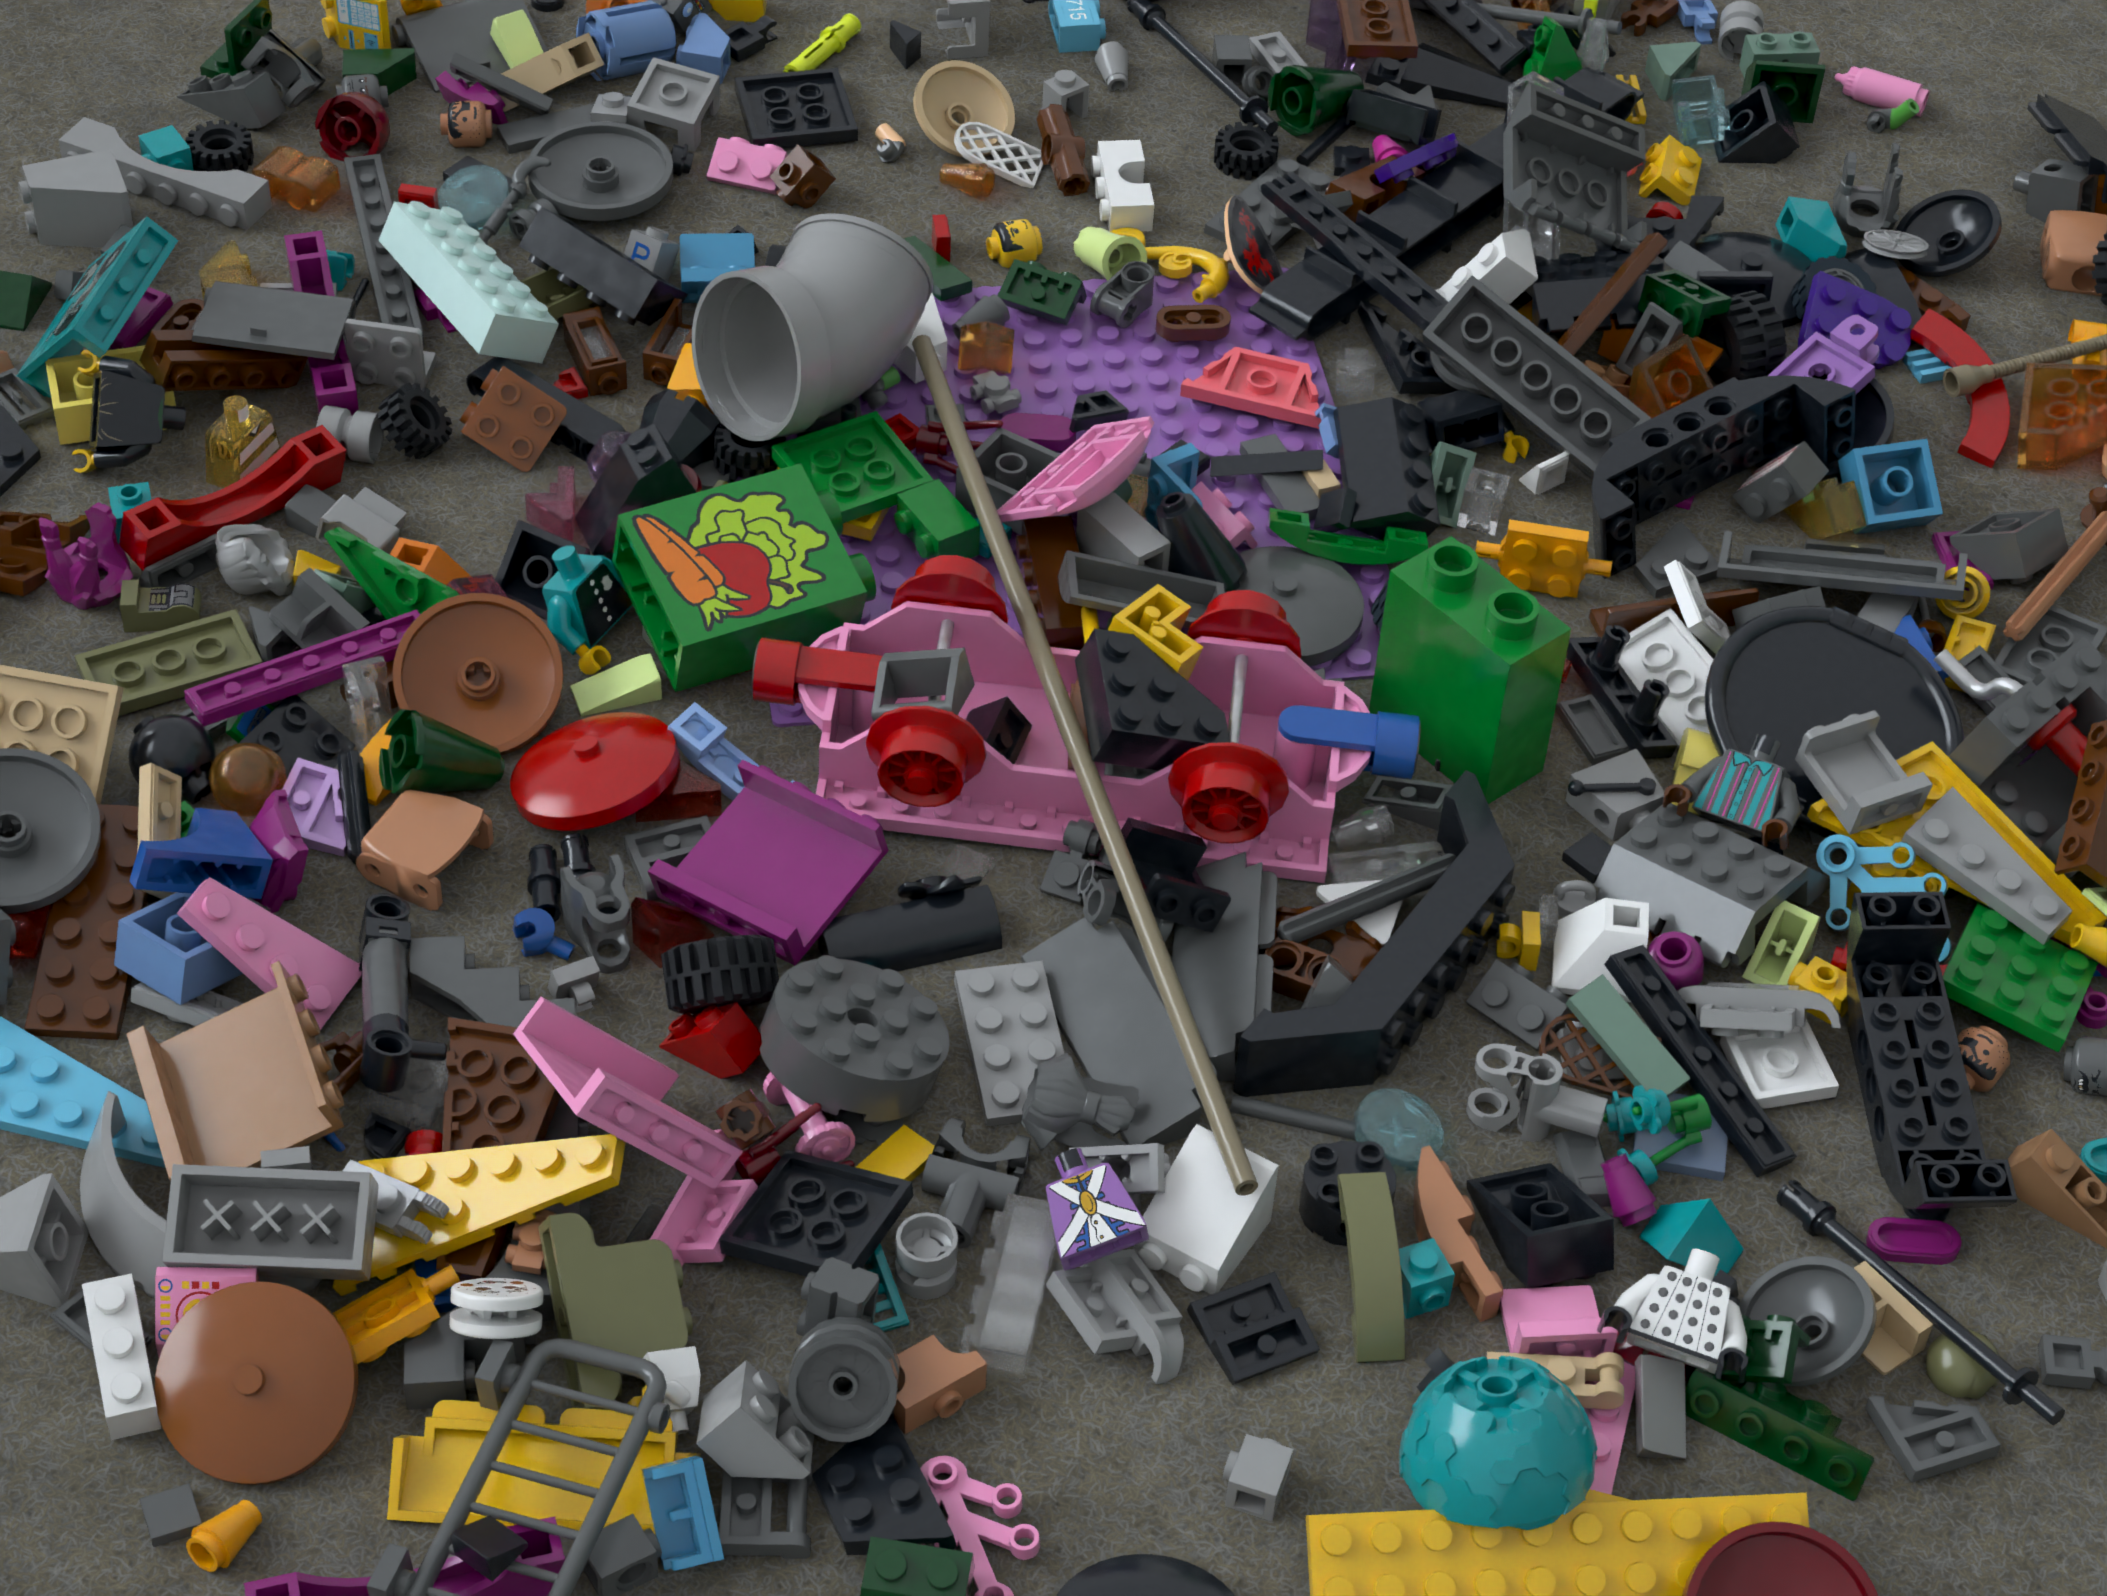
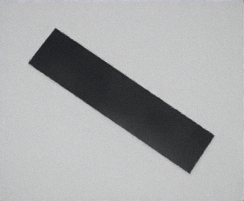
M1323 450L1211 457L1210 477L1323 470Z

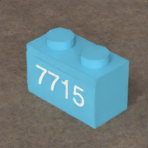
M1049 0L1048 15L1059 53L1097 51L1100 47V39H1105L1106 37L1105 20L1100 18L1099 0Z

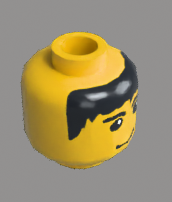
M1027 219L997 223L992 229L991 237L986 239L988 256L990 259H997L999 264L1005 268H1010L1014 259L1026 263L1027 261H1036L1037 255H1041L1043 249L1039 228L1032 226Z

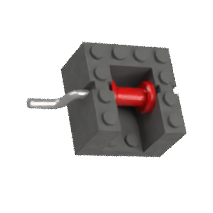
M2083 636L2024 686L2018 681L2007 677L1995 678L1984 684L1975 679L1947 649H1944L1935 657L1934 661L1968 695L1979 700H1991L2000 694L2009 696L2006 701L1987 715L1948 757L2056 866L2059 847L2064 835L2068 812L2076 788L2078 772L2081 768L2091 725L2107 720V659ZM2031 753L2034 754V755H2033L2032 757H2030L2025 763H2023L2022 765H2020V763H2021L2029 754H2031ZM2079 870L2065 873L2064 875L2070 880Z

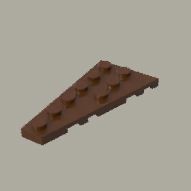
M448 1017L450 1045L449 1051L446 1052L448 1088L444 1094L442 1152L540 1142L544 1140L561 1095L513 1035L518 1027ZM511 1222L495 1228V1235L446 1255L438 1256L437 1271L439 1272L451 1264L460 1281L486 1278L494 1267Z

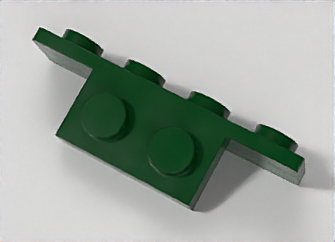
M1697 1368L1692 1373L1685 1389L1686 1416L1851 1501L1856 1500L1874 1463V1458L1834 1437L1842 1419L1832 1415L1831 1410L1827 1406L1815 1400L1808 1399L1804 1401L1788 1393L1782 1383L1747 1382L1740 1389L1722 1379H1717L1714 1375L1703 1369Z

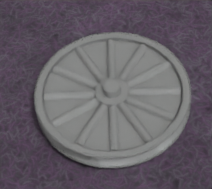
M1871 230L1864 234L1865 239L1862 241L1863 246L1879 255L1898 259L1923 258L1927 255V249L1929 248V244L1922 238L1896 230Z

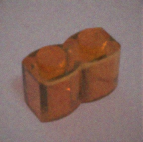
M287 146L275 148L252 170L253 175L269 180L271 199L276 198L284 202L286 201L298 210L306 209L316 212L341 188L338 167L321 157H307L302 152Z

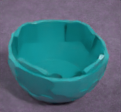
M1483 1356L1464 1362L1459 1361L1438 1375L1424 1389L1411 1409L1413 1413L1401 1437L1399 1474L1410 1488L1416 1501L1424 1509H1435L1436 1512L1445 1516L1447 1520L1463 1525L1496 1529L1510 1526L1531 1530L1554 1523L1562 1514L1566 1515L1586 1500L1585 1497L1594 1481L1595 1460L1597 1459L1596 1451L1598 1450L1591 1422L1583 1406L1570 1388L1539 1363L1528 1358L1521 1359L1511 1356H1500L1499 1359H1487V1357Z

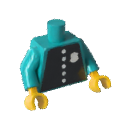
M564 546L556 550L552 555L558 572L543 586L542 593L547 606V627L558 640V643L562 644L572 655L578 654L580 656L579 667L581 671L592 675L611 661L609 651L602 646L595 645L633 604L612 560L602 555L578 554L574 546Z

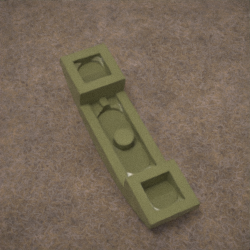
M1386 1173L1338 1174L1341 1221L1345 1223L1354 1308L1351 1322L1356 1363L1405 1360L1404 1306L1400 1256L1393 1205Z

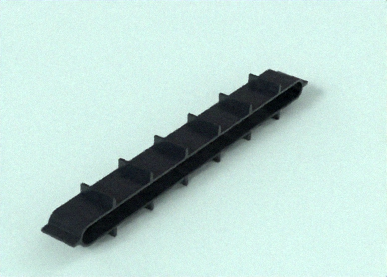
M1589 67L1581 69L1565 81L1556 76L1553 79L1551 91L1624 121L1633 111L1635 104L1645 94L1601 69L1593 70ZM1511 109L1506 110L1504 123L1472 145L1468 146L1459 142L1456 155L1421 180L1412 175L1408 177L1406 190L1371 214H1367L1362 210L1358 211L1355 224L1412 271L1439 251L1450 252L1453 241L1487 217L1492 216L1497 219L1501 208L1510 202L1504 198L1503 133L1514 111ZM1308 245L1305 249L1304 259L1270 282L1263 290L1259 301L1249 308V313L1295 341L1301 337L1312 341L1338 322L1348 324L1351 313L1359 308L1361 300L1370 301L1379 293L1324 246L1316 250Z

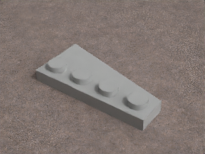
M1954 787L1910 827L1902 838L1901 842L1909 844L1917 856L2043 945L2067 922L2073 911Z

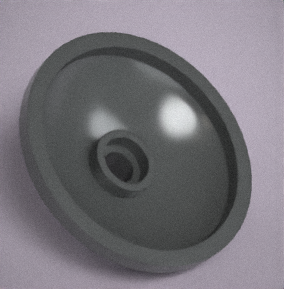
M1822 1256L1796 1258L1773 1267L1751 1285L1739 1304L1741 1314L1748 1316L1751 1320H1767L1768 1315H1783L1794 1319L1796 1325L1808 1334L1810 1338L1820 1334L1817 1338L1810 1340L1809 1347H1797L1792 1383L1783 1384L1784 1386L1792 1387L1821 1383L1849 1368L1868 1346L1874 1333L1877 1318L1875 1299L1864 1278L1850 1265L1837 1259Z

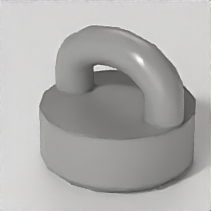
M1564 881L1558 884L1553 891L1552 908L1560 917L1564 918L1595 903L1596 888L1587 881Z

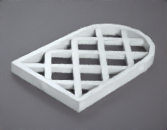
M980 122L962 124L955 133L954 144L957 151L965 159L1015 184L1034 188L1043 166L1040 149ZM967 130H976L978 135L970 136ZM996 138L1000 145L992 146L988 139ZM982 140L986 147L978 148L974 141ZM962 142H968L972 149H966ZM1011 149H1019L1023 156L1015 157ZM1004 150L1009 158L1001 159L996 151ZM990 152L995 160L987 161L982 153ZM1041 159L1037 167L1033 160ZM1027 161L1031 169H1023L1019 162ZM1013 163L1017 170L1009 171L1005 164ZM1035 173L1034 178L1031 181L1028 177V174Z

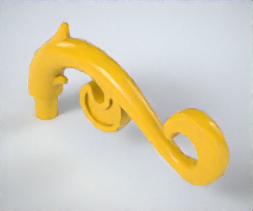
M1126 227L1110 231L1118 235L1135 237L1143 243L1144 247L1146 246L1145 235L1136 228ZM1184 246L1145 247L1147 259L1159 260V272L1163 276L1174 279L1187 277L1192 273V264L1203 268L1209 273V275H1202L1203 280L1200 286L1192 292L1194 300L1198 303H1202L1208 298H1216L1229 282L1228 262L1213 253Z

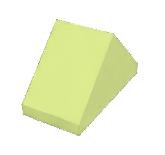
M1784 900L1774 909L1742 977L1755 984L1788 985V979L1795 966L1800 961L1805 963L1811 954L1821 917Z

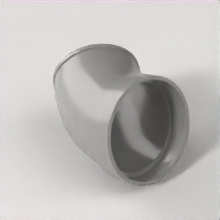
M827 213L808 217L796 226L784 254L775 267L759 266L726 272L716 277L703 291L694 313L692 325V355L697 379L703 395L715 416L735 435L749 441H765L800 433L810 427L817 419L851 403L866 392L895 363L909 343L922 317L934 286L932 272L925 259L909 242L877 223L856 216Z

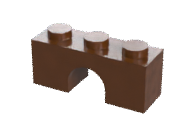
M1389 156L1331 181L1325 191V195L1351 190L1353 205L1343 214L1356 223L1358 211L1362 210L1367 214H1371L1406 190L1408 178L1397 184L1394 183L1392 178L1379 183L1374 170L1397 159L1394 156ZM1417 167L1412 168L1415 174L1413 177L1421 180L1426 176L1425 171Z

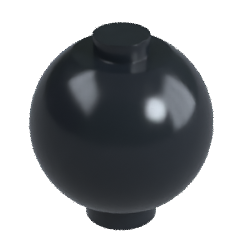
M166 714L156 718L151 715L143 719L134 728L133 733L135 736L129 747L128 759L131 773L138 784L140 766L153 763L182 777L181 796L184 795L192 805L215 790L218 781L212 773L217 760L216 748L211 735L199 722L179 714Z

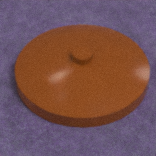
M489 593L457 595L428 608L412 622L404 633L396 650L393 663V686L400 710L406 709L420 712L498 748L500 755L509 754L523 748L541 734L557 711L563 691L564 677L561 654L558 644L547 625L523 604L504 596Z
M240 1283L205 1297L184 1314L174 1326L162 1348L157 1363L154 1387L157 1413L162 1428L174 1448L185 1460L205 1474L237 1484L260 1485L287 1480L308 1470L326 1456L339 1441L347 1428L356 1404L359 1378L358 1365L354 1348L345 1328L337 1317L321 1302L298 1289L279 1283Z

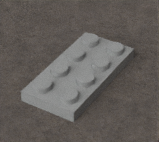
M1043 960L955 971L954 984L986 1126L1021 1122L1023 1116L1022 1108L1027 1098L1028 1087L1034 1078L1035 1068L1040 1063L1064 1054Z

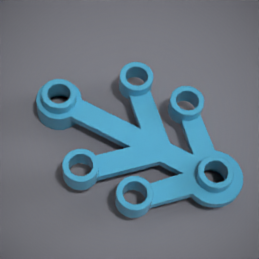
M1837 834L1824 839L1816 853L1818 866L1824 873L1830 876V908L1827 910L1825 918L1829 927L1836 931L1849 929L1851 910L1847 907L1848 878L1861 890V893L1927 892L1925 889L1926 882L1931 878H1937L1941 881L1942 885L1939 892H1943L1944 896L1947 892V882L1943 876L1935 872L1927 873L1923 877L1873 878L1861 866L1891 863L1897 869L1911 867L1915 862V851L1909 844L1904 842H1897L1891 847H1858L1850 837ZM1899 848H1906L1910 854L1908 861L1902 864L1896 863L1893 857L1895 851ZM1837 849H1843L1847 853L1846 861L1840 865L1834 864L1831 860L1832 853ZM1837 910H1844L1847 913V921L1840 926L1834 925L1832 922L1833 913ZM1948 937L1939 956V964L1945 962L1951 954L1952 945Z

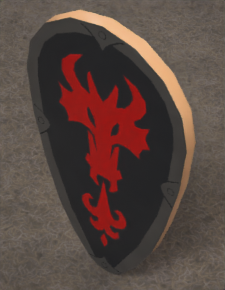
M1234 195L1227 202L1224 211L1227 249L1224 252L1223 259L1233 264L1241 278L1253 290L1262 294L1266 286L1282 275L1283 272L1271 243L1254 212L1243 198Z

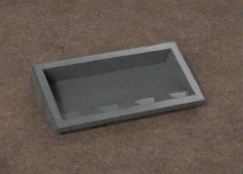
M1066 550L1058 574L1059 590L1066 603L1117 614L1155 585L1159 584L1191 606L1183 625L1185 628H1189L1195 620L1205 613L1208 604L1213 599L1225 593L1224 583Z

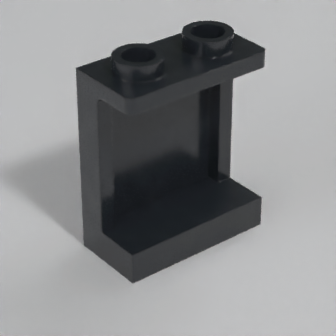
M1128 817L1121 832L1154 917L1213 933L1230 904L1231 897L1228 892L1204 886L1195 869L1207 849L1203 839Z

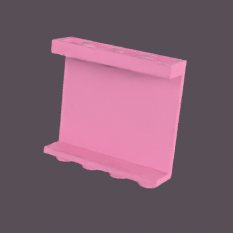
M540 997L513 1033L576 1116L707 1186L715 1189L743 1151L734 1141L661 1102L662 1098L679 1077L676 1071L547 999Z

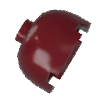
M344 92L326 100L318 110L315 128L316 130L319 129L322 141L319 143L330 158L344 161L345 157H349L344 151L359 141L365 142L370 146L369 151L362 156L380 154L387 146L390 136L389 117L384 107L375 98L362 92Z

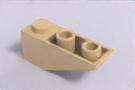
M588 32L501 74L542 94H547L593 73L605 64ZM500 96L506 105L503 108L504 112L511 110L517 106H520L519 104L503 96Z

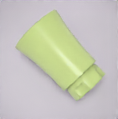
M1086 227L1080 231L1078 238L1074 241L1076 256L1085 265L1099 272L1107 281L1129 262L1143 261L1147 263V252L1143 243L1132 236L1118 235L1103 228Z

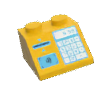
M320 0L326 11V17L322 18L325 35L327 38L333 37L339 47L350 50L391 49L387 0Z

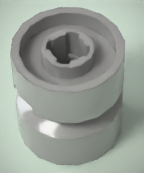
M1741 0L1732 2L1721 12L1718 49L1724 59L1733 60L1734 53L1742 54L1745 35L1763 33L1764 15L1758 5L1750 1Z
M327 405L322 408L316 427L323 425L347 450L346 454H348L350 460L374 464L378 456L377 453L380 452L382 447L384 430H381L379 424L383 420L378 419L377 413L358 410L351 415L350 410L347 408Z
M918 1213L906 1218L898 1227L896 1234L895 1278L897 1285L904 1293L913 1298L923 1300L939 1298L949 1292L956 1280V1258L958 1254L956 1227L949 1219L935 1213Z

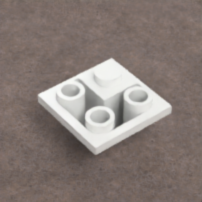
M1603 898L1555 921L1551 986L1563 994L1574 995L1603 974L1626 1002H1631L1604 964L1610 955L1644 945L1647 949L1649 903Z

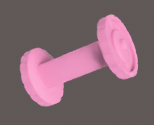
M771 1072L766 1076L767 1078L763 1083V1091L771 1104H775V1106L789 1104L795 1117L812 1106L789 1091ZM820 1110L800 1126L804 1135L795 1146V1152L838 1162L845 1160L850 1155L852 1149H854L856 1139L847 1124L834 1121L828 1122L823 1111Z

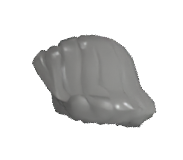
M233 524L223 526L217 531L215 537L216 563L226 584L233 591L243 595H253L270 590L278 596L291 594L294 587V560L289 550L288 542L280 536L277 530L256 524Z

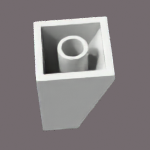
M1196 1124L1164 1178L1165 1193H1156L1143 1215L1147 1225L1149 1240L1134 1245L1135 1252L1146 1267L1152 1270L1163 1269L1180 1279L1184 1286L1192 1291L1199 1292L1203 1290L1211 1295L1218 1293L1271 1221L1279 1165L1245 1149L1256 1177L1258 1188L1249 1195H1238L1234 1190L1213 1132Z

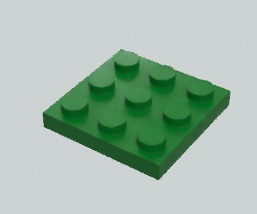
M877 411L772 446V459L780 469L801 463L816 492L828 489L833 493L840 507L843 523L897 505V494L933 481V478Z
M1977 903L1942 976L1948 998L2059 1052L2066 1041L2098 962L2051 939L2043 945L1995 910H1990Z

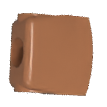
M2072 210L2050 211L2046 219L2040 244L2042 277L2049 288L2102 296L2101 293H2096L2094 287L2097 283L2096 279H2092V271H2095V264L2092 261L2093 255L2098 254L2096 247L2099 241H2105L2104 234L2107 232V215Z
M406 790L401 793L361 841L362 853L356 858L357 869L368 881L381 886L404 900L430 911L438 910L443 901L441 883L435 876L450 865L468 844L482 850L488 849L494 842L492 821L484 814V809L460 799L422 791ZM418 885L424 887L427 892L421 890Z

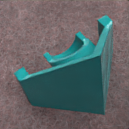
M1711 1198L1661 1205L1657 1213L1654 1214L1639 1235L1641 1240L1648 1242L1667 1260L1683 1266L1687 1265L1692 1249H1700L1716 1255L1720 1260L1714 1277L1720 1269L1728 1274L1744 1251V1248Z

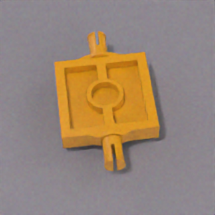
M1509 519L1507 534L1501 541V544L1477 540L1475 549L1478 557L1498 560L1500 574L1519 589L1548 593L1558 598L1565 596L1577 598L1579 585L1586 574L1610 578L1612 561L1588 558L1589 531Z
M451 1264L426 1279L417 1276L414 1269L411 1268L333 1312L351 1340L357 1364L360 1362L368 1363L378 1359L387 1351L390 1345L404 1337L412 1338L422 1334L431 1326L434 1320L440 1318L434 1306L435 1296L454 1284L461 1282Z

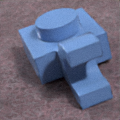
M1677 0L1679 5L1678 13L1676 14L1684 27L1694 26V34L1698 43L1712 44L1709 30L1715 29L1718 12L1711 0Z

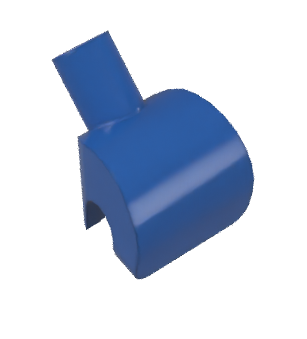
M528 908L515 915L513 922L515 937L517 939L526 937L522 939L523 949L521 952L524 957L549 952L568 961L575 949V945L554 935L555 923L548 912L540 908Z

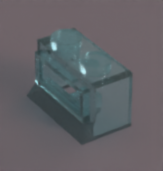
M1715 76L1673 79V112L1680 142L1684 146L1690 147L1692 144H1705L1724 140V130H1730L1729 109H1725L1724 89L1717 88ZM1705 109L1708 114L1692 115L1691 111Z

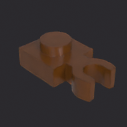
M1636 0L1631 4V11H1627L1621 16L1622 29L1635 25L1634 36L1639 37L1645 33L1647 25L1658 28L1678 13L1679 1Z

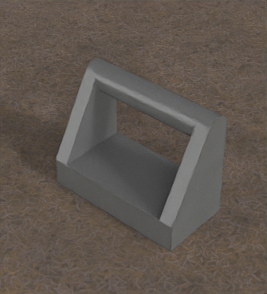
M965 648L884 653L879 662L871 710L873 721L877 720L885 712L904 706H931L951 711L958 715L975 685ZM945 695L944 701L895 704L898 698Z

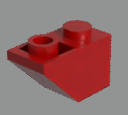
M735 1002L721 1007L711 1005L694 1015H691L690 1012L682 1014L670 1024L668 1030L671 1033L659 1045L661 1049L723 1079L744 1073L760 1055L759 1049L762 1040L761 1033L758 1032L759 1030L738 1003Z

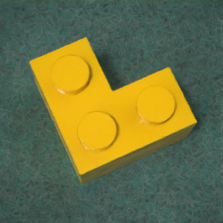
M1159 584L1116 614L1108 631L1134 634L1187 681H1189L1203 649L1202 645L1181 631L1191 606Z

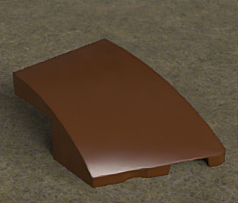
M0 511L1 592L24 597L47 581L48 578L45 575L48 571V564L38 519L41 517L52 521L51 514ZM79 515L77 519L71 522L53 521L58 526L59 538L63 549L72 543L78 542L77 539L84 537L90 529L86 515Z

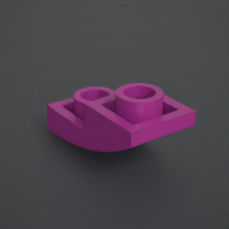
M446 70L435 78L444 100L448 103L452 101H481L484 103L486 110L492 111V123L498 125L508 123L503 111L506 105L495 90L487 91L479 82L469 87L462 78L456 80Z

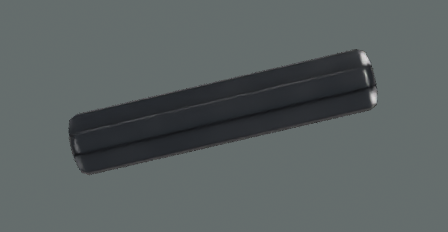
M350 750L348 752H341L337 758L347 854L353 864H356V858L362 853L361 841L371 829L363 758L357 750Z

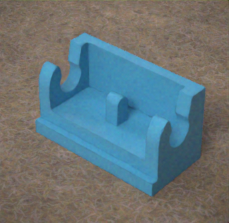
M692 1456L641 1469L655 1536L662 1551L660 1559L663 1570L672 1569L676 1571L723 1560L724 1555L703 1458Z

